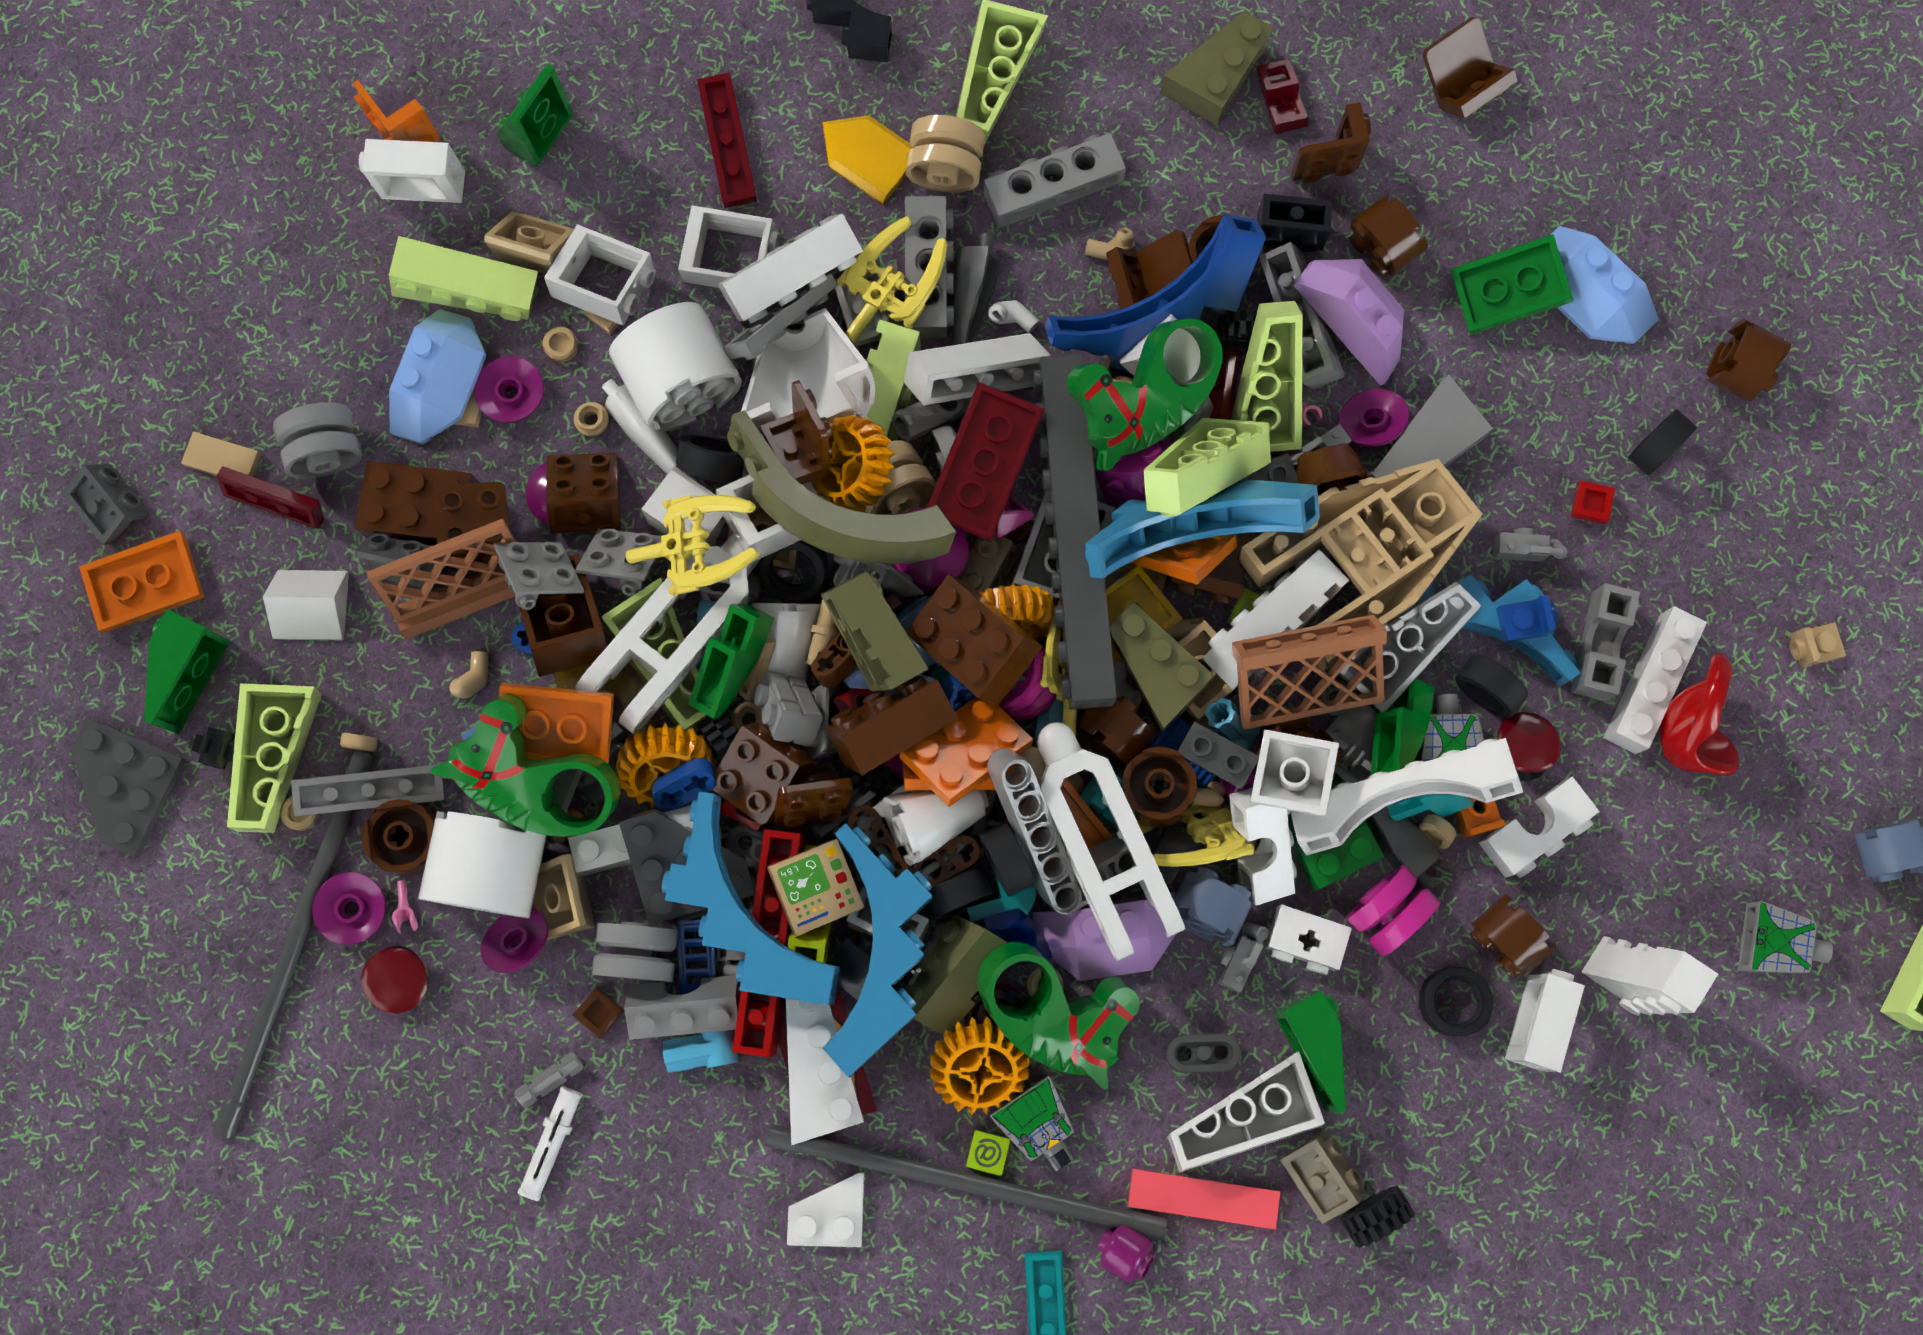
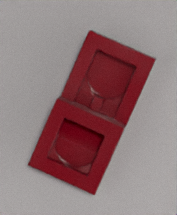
M1290 58L1257 66L1260 86L1275 134L1307 127L1308 115L1299 95V80Z

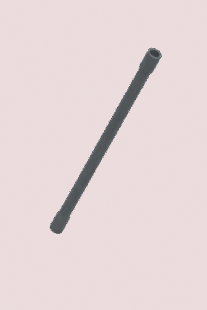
M354 749L345 774L370 772L375 756ZM353 810L332 813L228 1096L223 1101L212 1133L217 1136L234 1139L245 1110L248 1093L313 921L312 908L314 898L320 887L328 880Z
M770 1124L765 1146L793 1153L814 1155L1115 1228L1127 1225L1148 1238L1163 1241L1166 1232L1167 1218L1139 1211H1126L816 1137L791 1145V1128Z

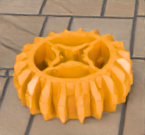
M846 415L845 418H834L833 423H830L832 437L829 438V445L833 457L829 459V474L813 480L812 486L818 496L824 494L825 500L835 505L858 512L866 511L867 506L877 504L876 496L886 495L883 488L884 484L892 482L888 478L889 470L895 468L889 463V459L895 454V452L888 448L891 439L884 435L885 429L875 425V422H872L870 419L855 415Z
M1012 584L1007 587L1000 585L999 588H987L985 592H979L1036 641H1041L1043 637H1047L1054 614V607H1056L1053 596L1049 595V591L1041 590L1037 586L1029 588L1026 584L1023 586Z
M664 723L662 728H655L650 724L647 732L637 729L634 737H626L624 746H621L618 752L616 773H618L620 787L625 789L628 797H636L638 804L648 801L652 808L655 806L652 794L654 780L681 764L696 758L707 759L712 762L715 770V759H713V750L710 744H707L704 735H696L693 728L683 731L680 724L675 728H668L666 723Z
M971 1017L969 1026L966 1027L957 1021L955 1033L945 1029L943 1034L944 1041L936 1040L934 1045L935 1052L931 1053L930 1077L934 1081V1089L937 1094H942L946 1104L954 1102V1107L958 1112L965 1106H968V1112L971 1115L974 1114L977 1108H982L983 1112L988 1115L991 1106L995 1105L998 1109H1001L1004 1106V1100L1011 1102L1016 1098L1015 1092H1023L1025 1087L1023 1080H1027L1029 1077V1056L1019 1050L1002 1033L997 1025L992 1026L991 1020L988 1017L985 1018L982 1024H977V1021ZM989 1048L1001 1052L1006 1058H1000V1054L990 1052ZM953 1074H958L959 1078L968 1080L970 1084L959 1080Z

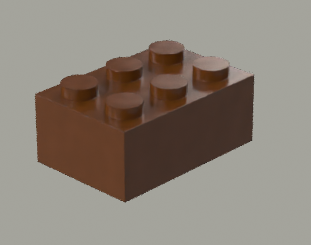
M367 461L354 529L366 538L372 534H385L391 538L418 541L424 545L434 546L437 544L432 496L433 488L437 485L480 482L471 473Z
M580 554L568 556L574 570L581 560ZM576 573L584 593L539 594L534 608L524 610L519 607L539 677L593 663L607 647L586 574Z
M949 574L906 631L912 640L975 696L996 705L1002 702L1043 647L969 583Z
M918 674L884 694L882 691H877L867 696L863 700V706L853 712L851 709H847L838 713L831 719L833 724L824 729L844 765L864 775L958 719L938 680Z

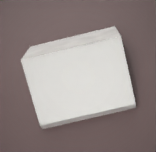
M1170 314L1160 324L1178 319ZM1180 328L1169 336L1163 351L1165 367L1174 378L1173 382L1177 385L1188 382L1196 374L1200 364L1198 343L1190 333ZM1148 335L1119 360L1120 364L1133 376Z
M674 467L641 510L649 525L667 535L669 528H666L663 522V518L667 513V509L662 505L664 500L689 495L696 497L715 494ZM721 512L704 513V520L701 522L703 530L709 532V538L704 539V542L710 544V547L714 546L725 523V518ZM686 518L684 519L685 531L690 533L693 522Z
M277 570L263 595L272 638L281 640H344L349 572Z
M1264 729L1250 803L1326 817L1339 743Z

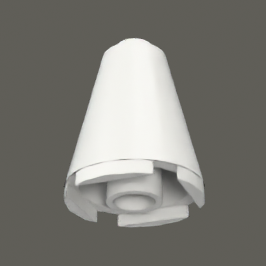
M752 603V607L775 618L768 635L776 641L768 672L784 674L786 678L788 676L800 677L806 681L809 665L805 664V661L807 660L814 634L810 631L812 625H816L821 604Z
M932 790L896 793L883 798V803H887L890 806L883 809L889 832L896 847L904 846L908 855L902 858L909 866L921 862L985 816V808L989 806L984 790H972L950 807Z

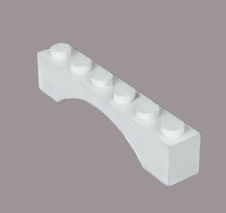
M1506 738L1500 740L1488 739L1470 749L1463 751L1451 750L1433 760L1426 762L1414 761L1407 764L1403 769L1389 773L1377 772L1368 779L1356 783L1345 782L1338 784L1330 792L1326 817L1292 810L1291 817L1297 841L1307 856L1341 846L1352 831L1369 816L1390 804L1406 798L1425 794H1453L1489 803L1523 793V789Z

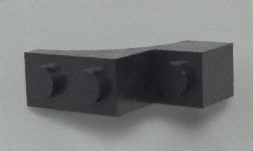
M807 0V10L812 11L814 23L843 26L842 45L847 46L848 58L888 63L892 38L891 16L872 12L854 0Z

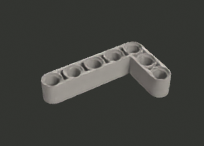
M1009 748L996 750L988 760V772L1014 836L1031 869L1037 892L1056 912L1066 915L1073 913L1087 905L1088 902L1074 874L1034 771L1029 762ZM1015 764L1012 772L1006 775L1007 769ZM1027 796L1026 801L1021 806H1018L1020 800ZM1039 827L1038 832L1031 837L1033 831ZM1119 837L1109 838L1089 849L1102 881L1129 870L1135 865L1124 840L1119 839ZM1051 858L1049 864L1044 867L1046 861ZM1061 889H1063L1062 892H1061V894H1059L1058 896H1056L1057 893H1058Z

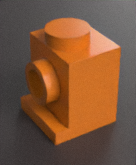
M1479 801L1483 809L1481 814L1476 813L1473 806L1454 813L1463 839L1506 826L1504 819L1500 817L1495 801L1489 803Z

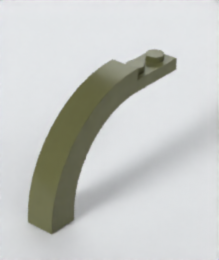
M745 410L732 414L727 439L732 450L738 451L744 460L749 475L754 478L751 495L775 522L791 534L823 551L840 557L870 563H913L949 553L956 531L937 505L917 512L897 515L862 513L835 505L809 491L786 470Z

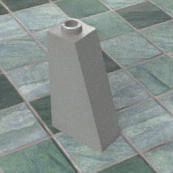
M1448 375L1441 381L1370 477L1378 478L1394 473L1395 470L1434 459H1439L1446 467L1482 441L1493 428L1451 376Z

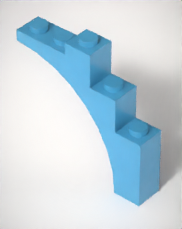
M1242 479L1229 486L1223 492H1219L1184 513L1172 517L1163 516L1161 512L1147 511L1146 501L1128 500L1111 513V524L1085 543V557L1088 562L1090 577L1103 579L1119 567L1142 556L1189 541L1248 532L1304 533L1320 519L1317 485Z
M1470 574L1460 581L1459 584L1481 607L1461 629L1488 635L1504 642L1496 608L1501 605L1535 600L1544 594L1536 585H1531L1526 579L1492 602L1489 598V590L1485 584L1478 579L1475 580ZM1432 583L1417 603L1403 614L1435 595ZM1554 631L1547 636L1506 643L1520 650L1540 665L1559 687L1581 674L1577 669L1578 664L1574 656L1568 650H1563L1555 640L1556 634Z
M699 792L698 800L694 799L690 808V821L694 822L692 834L686 837L683 847V858L687 859L686 866L671 863L670 871L665 872L662 881V892L666 893L665 901L708 908L707 915L702 916L699 925V937H703V946L746 952L745 960L740 959L736 971V981L741 982L739 991L834 1005L840 967L812 960L786 947L764 930L745 908L731 883L722 855L719 829L721 797L712 793Z
M844 824L835 833V836L853 860L865 885L872 912L873 930L869 971L860 997L844 1025L823 1047L825 1052L850 1078L916 1016V1013L912 1010L916 1002L902 987L897 992L892 987L924 958V954L920 950L925 946L924 943L911 929L904 933L901 928L932 900V895L928 891L933 887L919 871L913 875L906 869L895 878L893 873L896 871V868L883 854L876 857L868 848L872 842L859 827L851 830L847 824Z

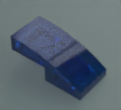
M1020 908L985 917L986 929L1008 943L1022 942L1036 948L1046 959L1052 958L1051 950L1044 936L1034 922ZM1021 961V962H1017L1016 964H1018L1019 966H1021V965H1025V964L1032 963V962H1030V961Z

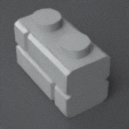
M774 672L765 674L762 684L757 685L754 693V703L759 705L761 709L763 724L768 725L774 740L788 743L793 740L794 744L810 746L814 743L823 718L804 678L788 676L786 678L784 674Z

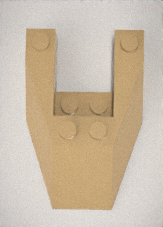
M1439 459L1395 470L1392 474L1378 478L1370 477L1359 480L1356 484L1346 486L1347 490L1339 491L1337 487L1328 489L1318 496L1320 519L1304 533L1264 532L1242 546L1238 561L1260 588L1324 545L1362 595L1318 625L1373 614L1383 626L1389 624L1417 603L1482 516V512ZM1335 654L1325 655L1317 666L1326 671L1339 660V657Z

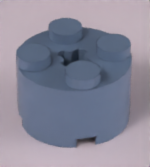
M1923 818L1907 823V821L1866 830L1865 833L1853 834L1866 877H1872L1873 882L1880 881L1881 883L1903 878L1901 871L1908 869L1910 873H1923Z
M1199 867L1197 872L1185 873L1173 898L1183 920L1185 930L1210 942H1213L1215 936L1224 938L1222 945L1233 946L1252 906L1249 900L1252 893L1238 884H1231L1229 886L1219 881L1218 874L1205 867Z

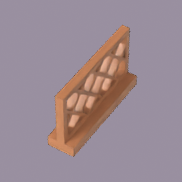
M503 519L367 571L369 582L398 622L399 631L405 640L515 597V593L509 589L508 583L505 580V571L497 565L499 557L494 546L484 543L487 538L500 533L503 536L501 542H516ZM459 549L469 550L465 559L451 557L450 555ZM478 552L492 555L488 563L474 561ZM426 562L435 564L431 572L416 570L418 565ZM444 566L459 568L455 576L440 574ZM468 570L480 572L464 578ZM390 576L401 577L398 585L382 583L381 580ZM410 579L426 581L421 590L406 587ZM435 583L447 585L431 591ZM401 596L413 598L397 605Z
M1373 614L1232 642L1233 656L1237 661L1241 725L1244 730L1384 702L1383 644L1387 643V630ZM1372 646V655L1362 666L1352 660L1360 648ZM1335 654L1339 657V660L1327 673L1316 666L1325 655ZM1299 661L1304 666L1292 680L1281 673L1289 662ZM1348 663L1358 671L1344 685L1336 680L1335 677ZM1264 668L1269 673L1257 687L1248 682L1247 671ZM1313 670L1323 678L1309 692L1301 687L1300 684ZM1365 676L1373 680V692L1358 695L1353 691ZM1276 678H1279L1287 686L1274 699L1266 694L1265 691ZM1330 683L1341 689L1333 700L1324 702L1318 698ZM1295 690L1306 697L1298 707L1289 709L1283 705ZM1260 697L1271 704L1263 714L1250 715V708Z

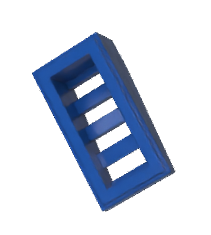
M701 920L677 921L680 995L691 993L701 985V983L688 984L689 976L717 977V948L707 946V953L688 954V947L703 946V939H688V932H699ZM707 961L708 968L688 969V962Z

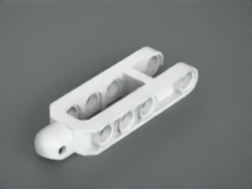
M733 534L721 548L713 546L710 547V550L705 551L703 560L707 566H712L735 557L743 552V549ZM693 554L692 557L687 559L688 570H692V564L695 562ZM759 560L750 563L744 569L729 577L730 587L668 659L642 641L656 624L660 626L664 622L663 616L679 598L683 599L687 595V593L677 596L669 594L668 590L672 586V581L667 577L585 671L576 685V690L598 692L610 678L613 680L626 664L633 659L654 676L626 707L618 723L633 734L636 733L637 729L641 730L702 659L709 638L720 637L730 604L748 605L749 589L747 576L756 567Z
M1055 722L1045 726L1037 739L1038 750L1046 765L1039 786L1074 874L1114 959L1119 961L1134 954V950L1109 895L1137 882L1140 883L1150 907L1156 909L1165 927V936L1168 938L1185 930L1181 915L1108 758L1084 749L1081 750L1075 734L1064 723ZM1084 769L1094 774L1103 794V798H1101L1102 803L1109 807L1119 829L1116 833L1119 839L1124 840L1135 864L1131 869L1105 881H1102L1060 789L1064 778Z

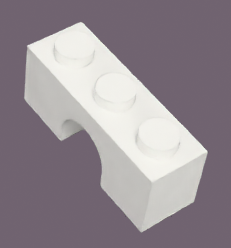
M1573 776L1561 781L1535 801L1545 816V826L1539 835H1534L1524 830L1515 818L1506 822V826L1496 829L1479 842L1505 878L1515 874L1518 878L1525 876L1537 867L1534 862L1535 859L1543 853L1547 857L1553 855L1565 846L1562 839L1572 832L1575 836H1578L1594 824L1591 818L1600 811Z
M1253 788L1229 794L1233 827L1248 841L1261 838L1260 844L1253 855L1236 859L1239 885L1252 893L1249 900L1257 906L1295 894L1294 879L1297 877V870L1291 855V847L1294 845V838L1288 824V815L1291 813V810L1250 803Z

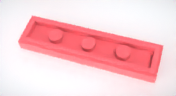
M1132 1168L1127 1206L1276 1230L1280 1191Z

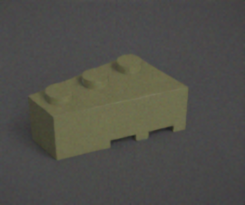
M1243 11L1164 74L1160 94L1218 126L1268 47L1273 27Z
M868 572L858 574L821 594L871 692L891 690L929 669L898 621L895 613L884 599L881 585L874 576L871 577Z
M1134 602L1110 625L1111 641L1141 692L1145 703L1152 712L1162 734H1164L1213 682L1214 675Z
M954 914L951 920L943 926L940 932V939L933 951L923 960L921 972L914 984L906 990L916 1002V1005L912 1008L916 1013L914 1019L941 1035L944 1034L945 1029L953 1032L957 1021L961 1022L976 1003L972 997L978 991L977 974L982 961L993 949L1008 942L987 929Z

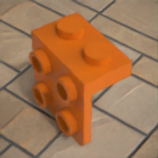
M359 80L352 83L358 94L353 96L384 140L438 142L441 140L424 109L416 99H413L386 118Z

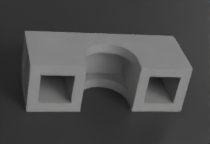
M1604 583L1592 592L1577 660V669L1581 674L1573 679L1571 693L1605 702L1619 695L1626 660L1620 659V648L1627 630L1634 625L1640 596L1639 591Z
M736 975L702 978L698 989L683 995L667 993L665 982L629 985L624 1005L629 1040L735 1030L741 994L739 982L736 981Z

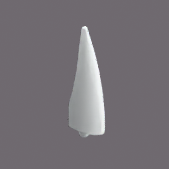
M613 379L605 382L602 386L603 390L608 394L605 408L625 433L666 474L674 467L677 468L675 462L678 449L667 432L656 431L653 425H646L625 385L618 386ZM683 472L684 474H686L687 476H689L691 479H693L694 481H696V479H695V477H694L693 475H690V474H688V473Z

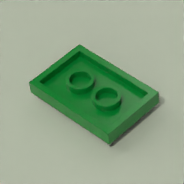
M1554 234L1451 268L1470 336L1574 302Z

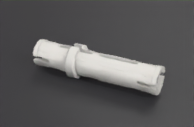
M561 1086L550 1116L545 1117L543 1121L544 1131L532 1156L521 1187L518 1189L517 1193L521 1196L535 1201L540 1200L541 1193L554 1166L565 1135H570L573 1127L570 1123L583 1096L582 1093ZM564 1111L563 1116H562V1118H561V1121H560V1123L558 1124L559 1119H560V1117H561V1114H562V1112ZM547 1148H549V1150H548V1152H547V1154H546V1157H545V1159H544V1162H543V1164H542V1167H541V1169H540V1171H539V1174H538V1176H537V1172H538V1170H539V1168H540V1165H541V1163H542V1160H543V1158H544V1155H545V1153H546V1151H547Z

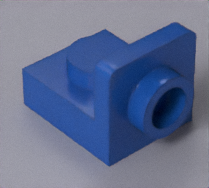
M1548 595L1539 596L1535 600L1501 605L1496 608L1504 643L1547 636L1556 629V624L1558 623L1556 606L1550 603Z

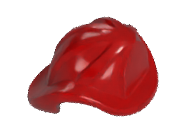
M1723 653L1712 655L1710 667L1702 682L1694 684L1679 693L1670 703L1660 726L1661 747L1664 756L1674 768H1680L1688 772L1705 771L1722 776L1732 775L1738 770L1739 755L1731 740L1718 730L1722 709L1733 674L1730 659Z

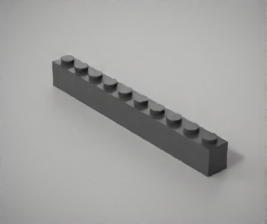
M1083 354L1040 357L1039 370H1033L1034 392L1040 391L1041 403H1036V405L1045 408L1039 423L1043 424L1044 436H1039L1040 458L1046 457L1047 469L1042 470L1043 491H1049L1050 503H1045L1046 525H1053L1054 537L1048 538L1049 559H1056L1057 572H1051V586L1053 594L1059 593L1060 606L1054 607L1055 627L1062 628L1063 641L1057 643L1059 664L1065 663L1066 677H1061L1062 699H1069V710L1113 707L1117 698L1105 577L1103 579L1090 577L1089 566L1085 557V543L1100 532L1092 445L1086 440L1089 436L1087 429L1088 420L1084 411L1070 395L1067 388V378L1071 370L1078 365L1084 364Z

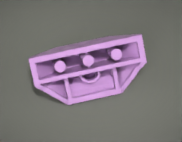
M1362 259L1314 260L1310 262L1293 286L1379 385L1385 384L1400 362L1404 318L1403 307Z
M1175 891L1170 892L1172 898H1174L1176 894ZM1145 895L1112 900L1134 950V954L1116 961L1108 948L1089 904L1067 915L1060 914L1054 909L1032 912L1038 949L1079 981L1151 971L1175 935L1168 938L1165 936V927L1156 909L1150 907Z

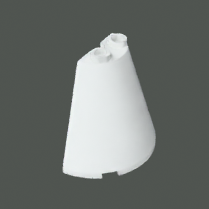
M826 308L804 318V325L800 329L791 330L786 327L785 335L773 342H767L763 346L765 350L757 356L741 410L746 411L759 432L760 425L793 414L791 383L800 380L805 390L810 389L817 403L816 411L820 418L825 416L829 424L833 423L834 418H845L846 415L867 418V413L871 405H874L875 385L872 371L866 360Z

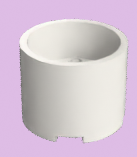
M676 303L643 316L624 329L609 348L610 358L647 426L653 425L656 431H672L696 422V416L705 413L714 404L721 408L730 401L742 385V380L735 365L723 349L724 345L705 310L698 303Z
M437 811L418 899L502 915L530 918L547 835L527 831L499 819L449 811L445 814V812Z

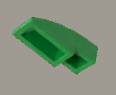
M730 604L720 637L709 638L688 705L713 719L720 718L745 683L757 662L775 619L774 617L747 604Z
M1415 678L1385 712L1375 714L1371 775L1377 772L1389 773L1403 769L1407 764L1415 760L1428 729L1433 705L1434 687Z

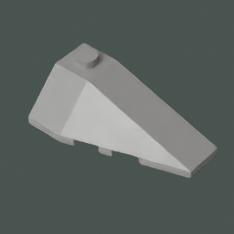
M1453 583L1384 626L1387 630V643L1383 644L1384 702L1371 704L1381 712H1385L1481 607L1459 583ZM1372 646L1360 648L1352 660L1362 666L1372 655ZM1347 663L1339 675L1348 683L1358 670ZM1365 676L1354 690L1359 695L1373 692V680Z

